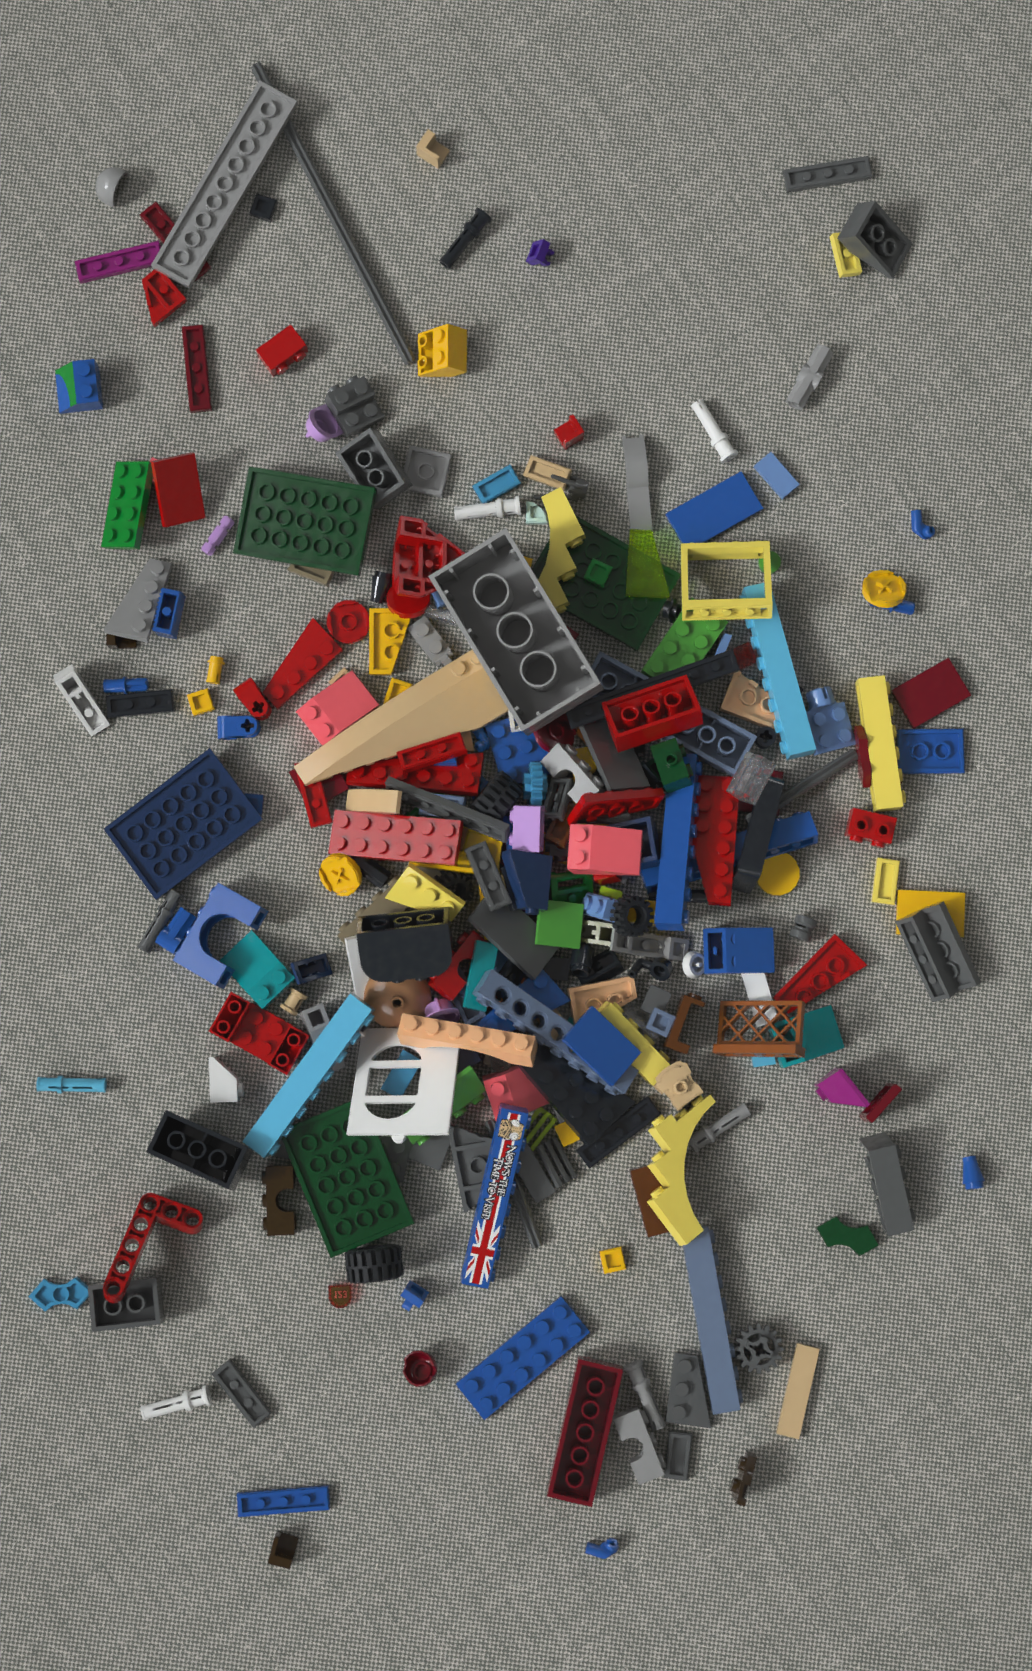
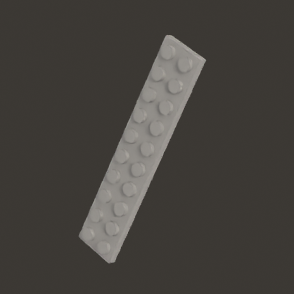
M259 80L152 262L151 267L187 288H191L298 105L297 100Z

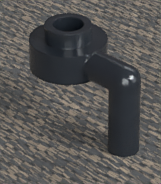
M658 957L653 962L639 958L628 971V976L635 978L640 970L644 968L648 969L656 980L665 981L673 973V965L663 957Z

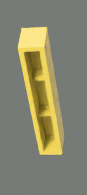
M885 675L858 678L855 682L860 722L868 738V752L872 768L870 793L873 812L900 810L903 807V803H906L905 791L901 790L900 782L903 781L902 769L898 768L897 764L900 753L898 746L895 747L894 743L897 733L895 725H892L891 722L893 705L888 701L890 684L889 681L886 682Z

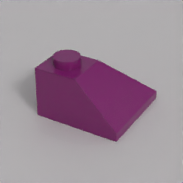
M834 1068L814 1084L817 1087L815 1092L823 1102L827 1100L831 1103L868 1107L870 1105L842 1068Z

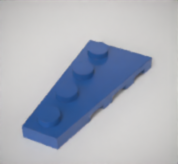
M543 969L536 979L531 980L528 978L519 986L520 989L552 1011L571 1001ZM516 1003L514 1005V1011L516 1014L520 1015L522 1009L521 1006L518 1003ZM495 1009L475 1025L509 1032L516 1030L513 1026L514 1023L508 1018L504 1020L494 1013Z

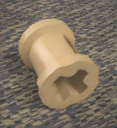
M291 987L289 989L291 991L285 1002L281 1003L280 1007L297 1016L299 1007L304 1000L308 999V996Z

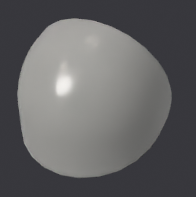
M110 167L99 174L96 180L95 191L103 203L114 207L116 187L123 175L129 176L128 171L117 167Z

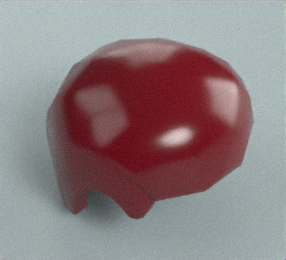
M418 1350L412 1351L404 1358L403 1374L409 1384L416 1387H425L435 1380L438 1367L432 1355Z

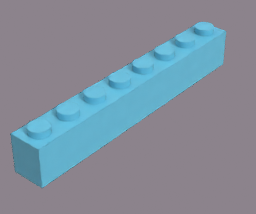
M764 583L744 587L741 595H739V599L765 598ZM772 592V619H745L747 629H751L752 632L751 645L753 650H757V667L759 671L762 670L763 672L762 685L764 691H768L770 698L768 699V707L770 712H774L776 719L774 720V728L781 737L779 742L780 750L783 755H786V759L790 760L812 755L816 750V746Z
M354 993L349 994L244 1138L243 1143L263 1158L269 1155L273 1156L281 1146L278 1142L283 1136L286 1138L294 1128L292 1123L296 1118L300 1119L308 1109L305 1105L310 1099L313 1101L321 1091L318 1087L323 1081L327 1082L334 1073L332 1070L337 1062L340 1064L348 1054L345 1050L350 1044L354 1045L361 1036L359 1033L363 1026L367 1027L375 1016L372 1013L375 1009Z

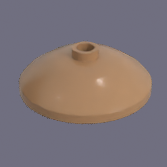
M369 978L364 991V1001L375 1009L372 1013L375 1016L374 1021L386 1028H399L402 1013L425 1017V1008L431 1003V989L427 980L417 981L409 979L402 983H393L392 981L378 982ZM399 999L401 1004L396 1005L393 1001Z

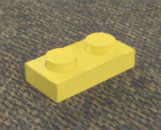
M841 232L832 233L830 241L839 278L860 275L862 268L859 258L850 253L838 240Z

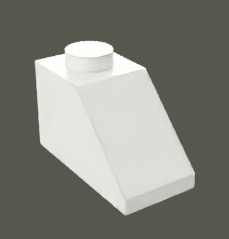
M209 1057L210 1103L240 1101V1097L244 1096L243 1083H240V1079L217 1057Z

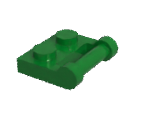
M571 871L551 872L549 900L582 904L586 893H593L592 875L573 874ZM583 878L582 884L558 887V882Z

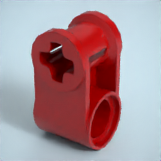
M251 677L233 689L241 703L257 720L264 721L270 717L272 713L271 706ZM257 706H262V713L258 712Z

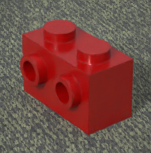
M852 808L849 812L844 836L850 837L849 840L852 842L863 843V840L872 842L871 846L884 848L892 843L897 818Z

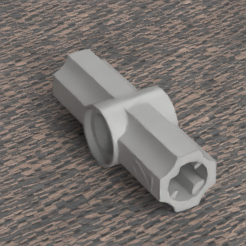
M818 344L807 364L803 365L795 380L796 383L785 401L793 409L802 411L812 391L816 390L824 375L823 372L834 354L830 348Z

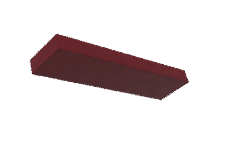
M155 202L139 215L160 242L164 244L175 223L160 205ZM207 261L195 281L211 269Z
M204 325L182 326L190 413L212 411Z

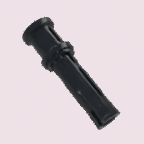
M476 208L473 217L469 222L464 223V230L439 262L450 270L474 238H478L483 227L492 221L491 217L482 209Z

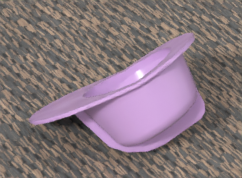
M326 404L309 412V418L306 421L307 438L312 437L318 442H326L343 434L342 429Z
M435 997L434 1001L425 1008V1017L458 1022L460 1020L459 1009L455 1008L453 1003L447 999Z

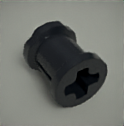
M770 727L760 728L755 734L757 738L754 743L760 749H767L776 740L775 731ZM764 733L767 734V738H770L766 743L763 742V738H760Z

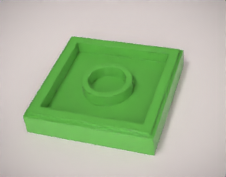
M548 900V910L541 911L537 915L535 945L580 949L584 904Z

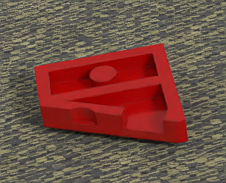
M154 269L142 279L151 322L154 327L187 302L184 295L172 281L161 272Z

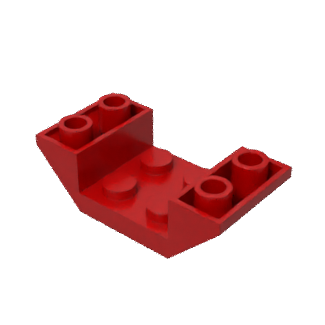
M230 992L209 1029V1032L242 1048L285 1075L289 1074L310 1036L289 1022L233 992Z

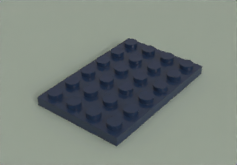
M209 748L106 826L104 831L155 900H159L170 889L176 887L264 819L213 750Z

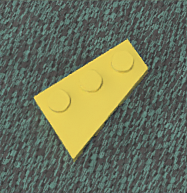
M412 863L408 865L385 897V899L417 910L449 907L450 921L456 917L466 903Z

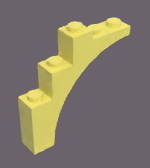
M560 487L541 497L548 515L550 546L546 564L538 580L558 614L566 611V606L570 605L558 581H568L575 576L574 573L578 572L567 547L575 548L583 543L582 540L586 538Z
M702 1095L698 1096L691 1102V1108L687 1111L685 1108L680 1110L674 1117L672 1114L665 1117L663 1115L658 1116L651 1122L653 1126L648 1130L662 1149L651 1157L653 1162L648 1165V1168L662 1186L650 1194L652 1198L647 1203L679 1246L687 1245L704 1231L696 1219L688 1200L684 1168L687 1146L693 1130L703 1114L716 1102L711 1095L702 1097Z

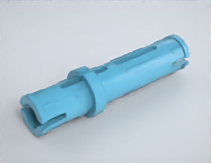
M58 1076L57 1078L38 1077L36 1088L37 1092L57 1091L58 1094H63V1092L106 1093L107 1079L64 1078V1076Z

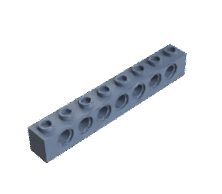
M493 969L484 973L472 992L477 997L476 1001L485 1007L489 1005L495 1009L494 1013L504 1020L508 1018L514 1023L513 1026L521 1032L526 1031L535 1036L538 1044L547 1045L551 1048L550 1052L559 1058L564 1057L569 1061L568 1064L576 1070L581 1069L586 1072L588 1079L595 1083L599 1081L605 1086L604 1089L612 1095L625 1094L638 1073V1070L630 1065L613 1086H609L575 1052H571L569 1047L562 1041L574 1025ZM497 990L503 994L502 1002L496 999ZM516 1003L521 1006L522 1011L520 1015L514 1011ZM534 1016H537L540 1020L538 1028L533 1025L532 1020ZM553 1028L558 1032L556 1040L551 1037Z

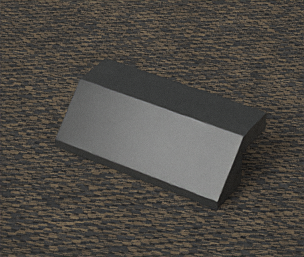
M944 901L924 907L895 921L932 1002L950 998L960 990L974 987L981 983Z

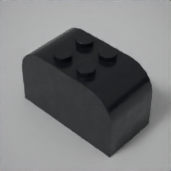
M449 907L358 917L356 937L360 964L363 972L372 980L378 982L392 981L393 983H402L409 979L422 981L428 977H435L444 973L450 966L452 961V930Z
M165 1110L146 1153L235 1192L254 1150Z

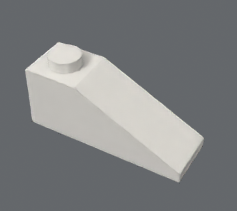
M73 664L53 675L56 685L91 736L110 725Z

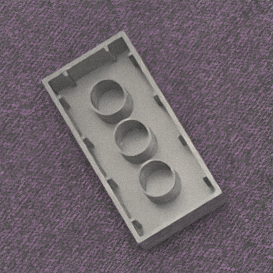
M506 528L428 576L521 731L527 736L604 690Z

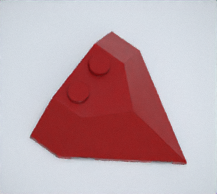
M401 515L393 545L392 587L397 595L419 599L437 590L428 576L462 556L465 552L442 534H436L423 519Z

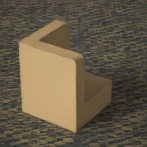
M429 129L416 146L417 156L438 169L450 153L448 148L436 141L435 133Z

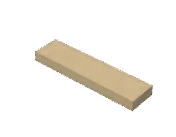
M796 1343L776 1433L795 1439L800 1438L820 1351L817 1347Z

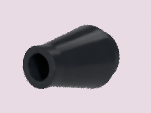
M375 570L374 576L372 575L370 601L383 604L392 584V574Z

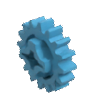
M530 762L528 773L523 775V800H527L528 805L542 806V800H546L548 789L547 774L543 773L541 762Z

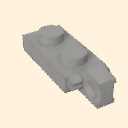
M425 615L407 628L408 632L433 664L439 667L440 665L446 666L452 662L450 658L454 655L451 649Z

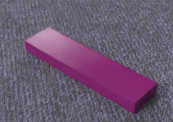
M150 242L74 261L80 284L151 267L152 262L161 249L160 242Z

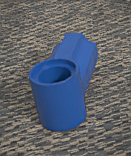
M180 907L169 925L165 926L159 933L155 943L175 955L176 949L184 942L188 929L194 924L197 917Z

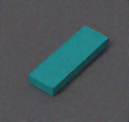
M475 941L463 1008L486 1012L487 1007L476 1001L477 997L472 992L484 973L491 969L494 970L498 948L492 943Z

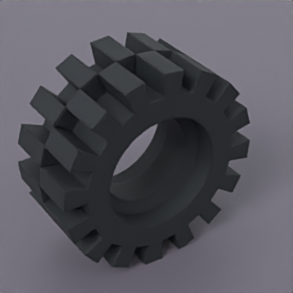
M442 870L440 871V877L438 875L434 877L437 882L447 889L451 885L458 883V888L454 894L464 901H471L472 898L469 894H474V891L471 889L474 888V885L465 873L445 872Z
M623 896V898H618V902H614L612 905L615 909L610 910V913L614 914V917H610V921L615 922L612 924V927L616 928V932L622 936H643L644 933L649 931L647 927H652L653 925L650 922V919H654V915H650V912H653V908L648 907L650 902L645 901V898L640 896ZM633 907L637 916L635 923L630 925L627 914L629 909Z

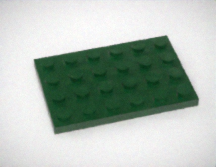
M249 466L233 553L361 576L377 489Z
M576 516L586 538L582 540L583 543L575 548L567 547L578 572L574 573L575 576L568 581H558L570 604L566 606V612L633 650L638 651L681 574ZM550 539L532 568L538 580L546 564ZM593 558L613 567L604 588L583 579Z
M351 1101L294 1124L291 1133L286 1138L282 1137L330 1258L415 1223L380 1136L347 1135Z

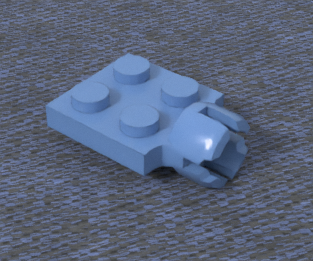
M830 686L816 688L807 692L806 698L809 709L806 711L816 746V750L813 753L814 756L855 745V737L845 702L840 703L834 699Z

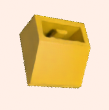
M445 324L418 334V376L454 377L467 372L466 329Z

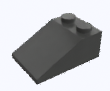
M876 201L857 203L838 236V240L850 253L890 279L894 278L912 246V242Z

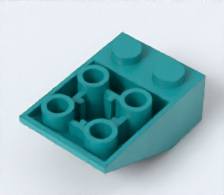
M831 1005L804 1013L802 1047L805 1048V1058L777 1057L780 1068L789 1067L845 1048ZM786 1019L777 1021L774 1025L781 1031L788 1022ZM771 1027L768 1031L772 1040L777 1033ZM791 1028L784 1037L788 1041H795L796 1031Z

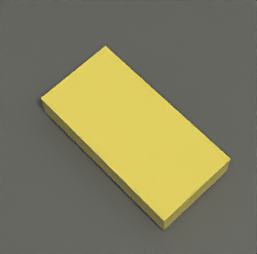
M877 858L871 902L895 905L900 861Z

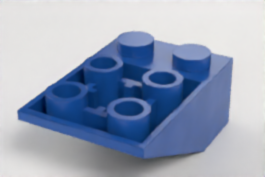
M773 928L703 929L704 974L775 973Z

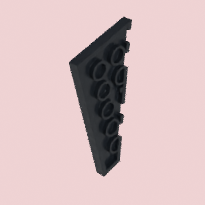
M517 1029L514 1030V1031H512V1032H514V1033H520V1034H526V1035H528L527 1033L521 1032V1031H519V1030H517ZM537 1043L538 1048L533 1068L517 1065L586 1147L593 1143L636 1102L625 1094H610L604 1089L605 1086L599 1081L595 1083L588 1079L586 1072L581 1069L576 1070L568 1064L569 1061L567 1059L555 1056L550 1052L551 1048L544 1044L540 1045Z

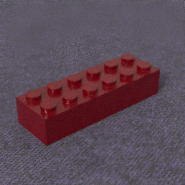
M577 1356L547 1486V1497L592 1507L623 1374L622 1365L585 1356Z

